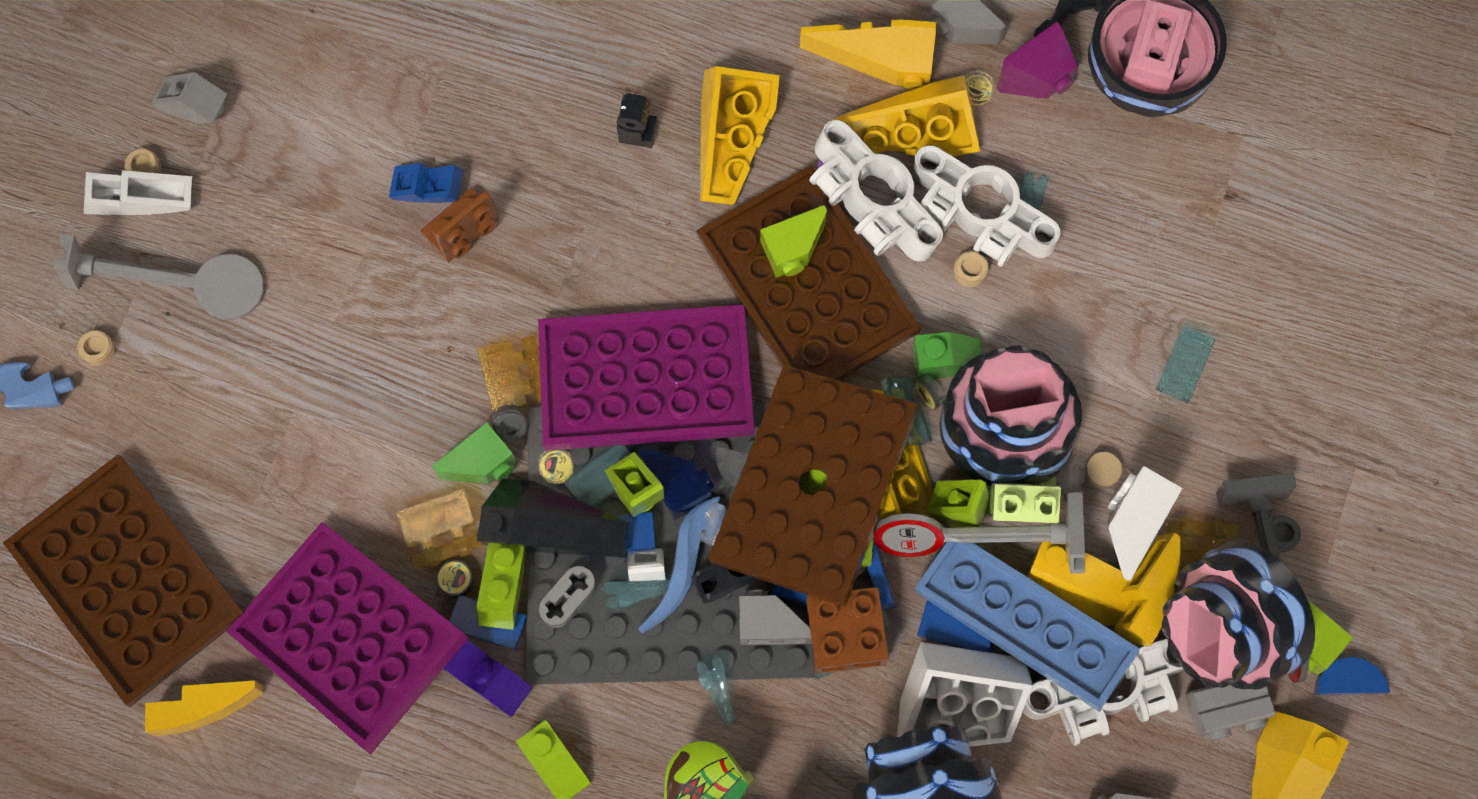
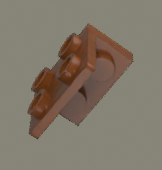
M471 187L458 198L457 202H453L420 231L423 237L449 263L455 257L460 258L466 254L471 247V243L478 237L488 235L496 227L499 217L489 192L484 191L478 195Z
M878 588L852 590L846 607L807 596L806 603L813 647L812 662L814 675L886 666L889 657Z

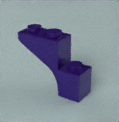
M468 640L443 668L445 672L509 717L514 715L533 688L506 666L486 655Z

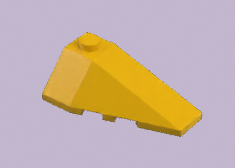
M891 20V27L874 28L872 22H863L861 27L847 30V28L840 24L801 27L800 48L895 86H903L908 90H913L930 83L937 22Z
M719 66L704 70L701 98L700 201L727 205L735 204L750 170L749 166L753 156L764 138L762 136L767 124L775 113L780 75Z
M965 75L932 82L834 117V120L845 122L873 153L893 151L905 152V155L916 156V153L925 146L938 147L952 157L980 151L973 107Z
M1051 541L1040 542L1026 577L1100 624L1115 626L1131 602L1129 598L1121 593L1128 580L1123 578L1121 570L1085 552V573L1070 574L1066 544H1051Z
M1275 711V716L1267 719V726L1262 729L1256 742L1254 776L1252 777L1250 788L1252 789L1251 799H1321L1350 741L1316 723Z

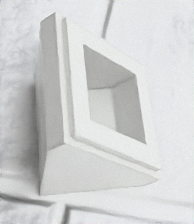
M663 549L628 552L630 584L666 581Z

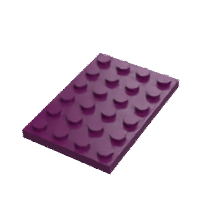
M744 305L538 319L542 442L544 451L755 436Z
M323 522L320 523L248 605L243 614L226 631L370 755L469 639L461 630Z

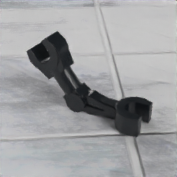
M1059 0L1051 19H1046L1035 30L1034 37L1056 22L1062 27L1063 22L1070 14H1077L1090 9L1099 12L1107 0Z

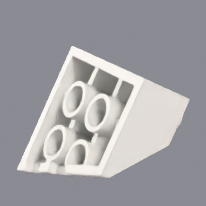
M1145 466L1141 468L1137 475L1130 472L1107 507L1113 511L1107 521L1123 578L1128 581L1132 579L1182 490L1180 486Z
M920 642L900 699L897 737L911 730L926 732L936 726L949 728L958 725L961 728H965L970 747L1011 742L1033 686L1027 665L1014 656Z

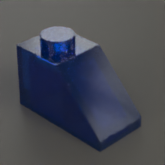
M648 449L639 452L640 459L664 488L663 501L674 520L688 514L697 505L711 499L710 489L714 485L704 468L699 471L693 461Z

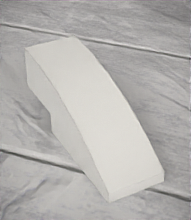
M122 170L121 175L86 172L84 214L152 215L188 211L191 206L192 176Z

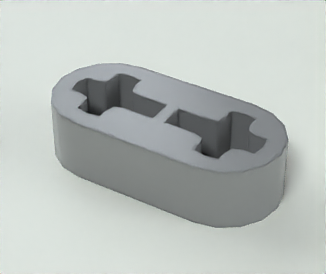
M583 566L572 567L552 587L539 604V614L546 625L551 628H560L570 622L595 591L596 582L592 572ZM574 576L578 579L586 576L585 583L587 589L583 591L578 588L571 596L568 595L574 586L571 579ZM565 598L567 601L561 608L564 615L561 618L556 615L551 619L548 618L550 612L547 607L551 603L557 606Z

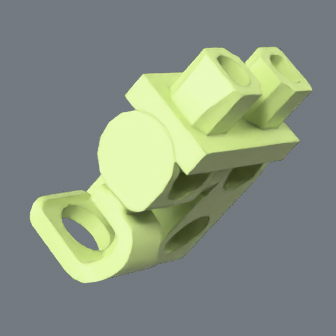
M1054 476L1040 485L1008 483L987 485L990 496L986 508L987 514L993 516L992 519L997 521L1059 523L1061 487L1056 486L1057 477Z

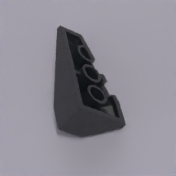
M502 479L482 505L477 541L487 546L489 542L523 546L524 551L625 558L630 523L536 481Z

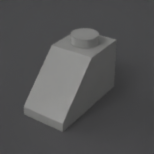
M937 0L931 6L929 21L937 22L936 33L940 36L944 35L951 43L998 45L1003 40L1006 25L980 0Z
M195 72L167 76L162 81L151 106L196 124L211 123L222 114L224 110V104L222 103L227 93Z
M751 590L746 592L747 596H739L740 645L812 644L810 627L776 595L768 596V591Z

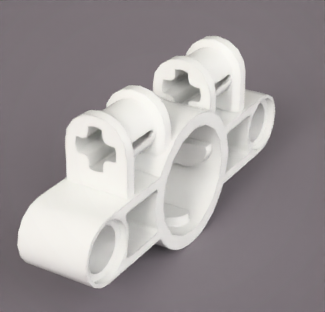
M840 120L829 121L824 126L814 146L816 155L824 164L815 171L809 181L812 185L817 184L829 197L828 202L831 206L843 200L849 214L860 222L854 231L858 235L862 234L875 248L873 252L877 256L884 253L894 244H897L912 260L925 261L929 259L942 241L943 231L940 225L913 197L914 182L909 170L900 161L891 156L874 154L845 122ZM867 176L883 179L895 191L897 199L888 206L873 203L859 188L858 180L862 181Z
M925 146L917 152L913 166V177L917 183L929 190L920 204L941 225L940 227L944 232L955 220L963 231L972 236L979 237L973 250L976 252L982 251L998 261L997 265L1001 268L1007 263L1017 247L1037 258H1045L1054 252L1060 237L1059 225L1053 219L1020 199L1018 185L1008 172L990 165L970 168L935 146ZM925 162L933 163L937 168L934 170L924 169L921 166V164ZM990 185L998 193L1001 194L1002 192L1009 204L1005 206L1000 217L981 219L980 215L970 213L965 208L962 195L966 197L973 186ZM1035 234H1046L1051 241L1041 242L1035 237Z
M1168 639L1153 643L1152 646L1140 648L1139 654L1125 673L1126 678L1131 679L1130 691L1125 699L1123 695L1107 701L1102 710L1098 712L1051 680L1046 679L1033 684L1023 713L1035 720L1044 719L1059 713L1071 743L1076 746L1084 738L1099 733L1103 736L1108 735L1109 726L1105 715L1118 713L1130 704L1133 705L1135 713L1141 722H1146L1149 720V716L1167 710L1171 713L1177 711V700L1168 676L1182 671L1183 668L1181 663H1172L1168 659L1166 654ZM1038 692L1046 697L1048 705L1045 710H1038L1030 703V695L1032 693ZM1156 699H1160L1159 701H1156V702H1153V703H1148V702H1150V701H1153V700H1156ZM1088 722H1092L1091 724L1082 727L1079 726Z

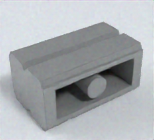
M1231 685L1225 688L1205 687L1193 690L1185 695L1198 737L1209 735L1211 741L1232 736L1230 729L1244 726L1245 732L1264 728L1267 726L1265 720L1275 716V710L1268 695L1267 686L1258 690L1238 689Z

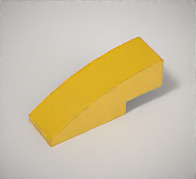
M1176 533L1158 535L1132 579L1126 583L1121 591L1131 602L1113 630L1137 647L1152 646L1162 628L1163 606L1174 595V583L1178 576L1180 562V536Z
M255 680L182 686V700L145 703V733L157 737L204 727L248 705L264 693V686Z

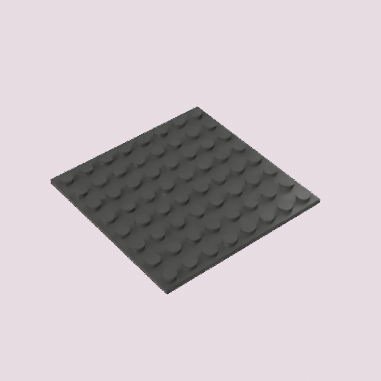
M769 401L752 402L755 436L544 451L542 442L541 407H528L529 481H536L614 516L631 513L620 501L604 470L635 452L660 481L664 488V499L656 503L650 510L642 513H653L656 549H663L666 581L630 584L628 552H626L625 558L527 551L526 683L529 685L814 678L812 644L740 645L739 596H747L746 592L751 590L768 591V596H770L774 584L764 580L754 584L750 583L710 603H703L692 581L691 587L682 603L670 616L643 634L638 630L657 609L668 590L675 565L679 530L684 518L697 505L720 496V501L717 508L720 512L726 513ZM562 452L570 458L572 471L568 478L561 482H551L543 476L541 463L549 453ZM707 534L701 539L694 574L710 565L708 557L716 539L711 534ZM583 566L589 569L596 582L593 595L565 626L551 628L546 625L539 614V604L570 568ZM574 576L571 579L574 586L568 595L571 596L578 588L583 591L587 589L585 583L587 577L583 576L578 579ZM565 598L559 605L555 606L551 603L547 607L550 612L548 618L551 619L555 615L561 618L564 615L561 608L567 601ZM780 599L810 627L807 606Z

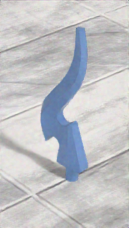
M6 362L0 364V393H5L6 398L3 405L8 409L62 406L60 394L75 389L71 376L55 381L54 375L47 372L33 381L27 382L24 379V373L31 367L29 363Z
M720 496L697 505L684 518L679 530L675 565L668 590L657 609L638 628L641 634L652 629L670 616L685 598L691 587V576L695 571L701 539L707 534H711L716 538L725 514L717 508Z

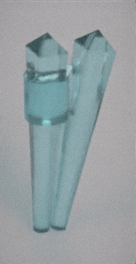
M1027 172L1023 176V183L1021 184V198L1039 211L1049 180L1045 174L1039 177L1038 184H1033V175Z
M671 580L606 582L602 590L607 595L615 593L616 597L608 598L605 606L610 610L621 609L634 605L635 602L666 593Z
M715 655L712 660L714 669L708 671L706 664L703 662H698L696 668L700 674L698 678L704 690H708L724 725L728 726L730 723H736L723 661L722 658Z

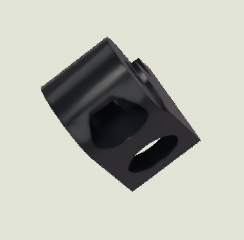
M637 94L623 95L620 114L616 122L619 143L652 149L658 119L657 116L648 115L651 102L646 97Z
M712 563L691 576L703 603L713 602L741 587L761 580Z

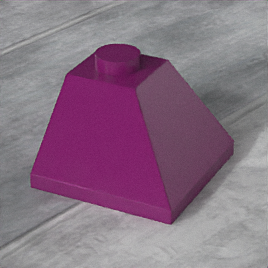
M1058 22L1004 59L996 87L1000 93L1047 99L1056 92L1058 94L1064 93L1073 85V78L1078 66L1062 27Z

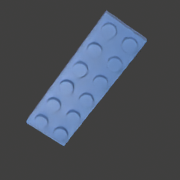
M947 542L915 587V593L1098 712L1102 710L1140 652V648L974 543Z

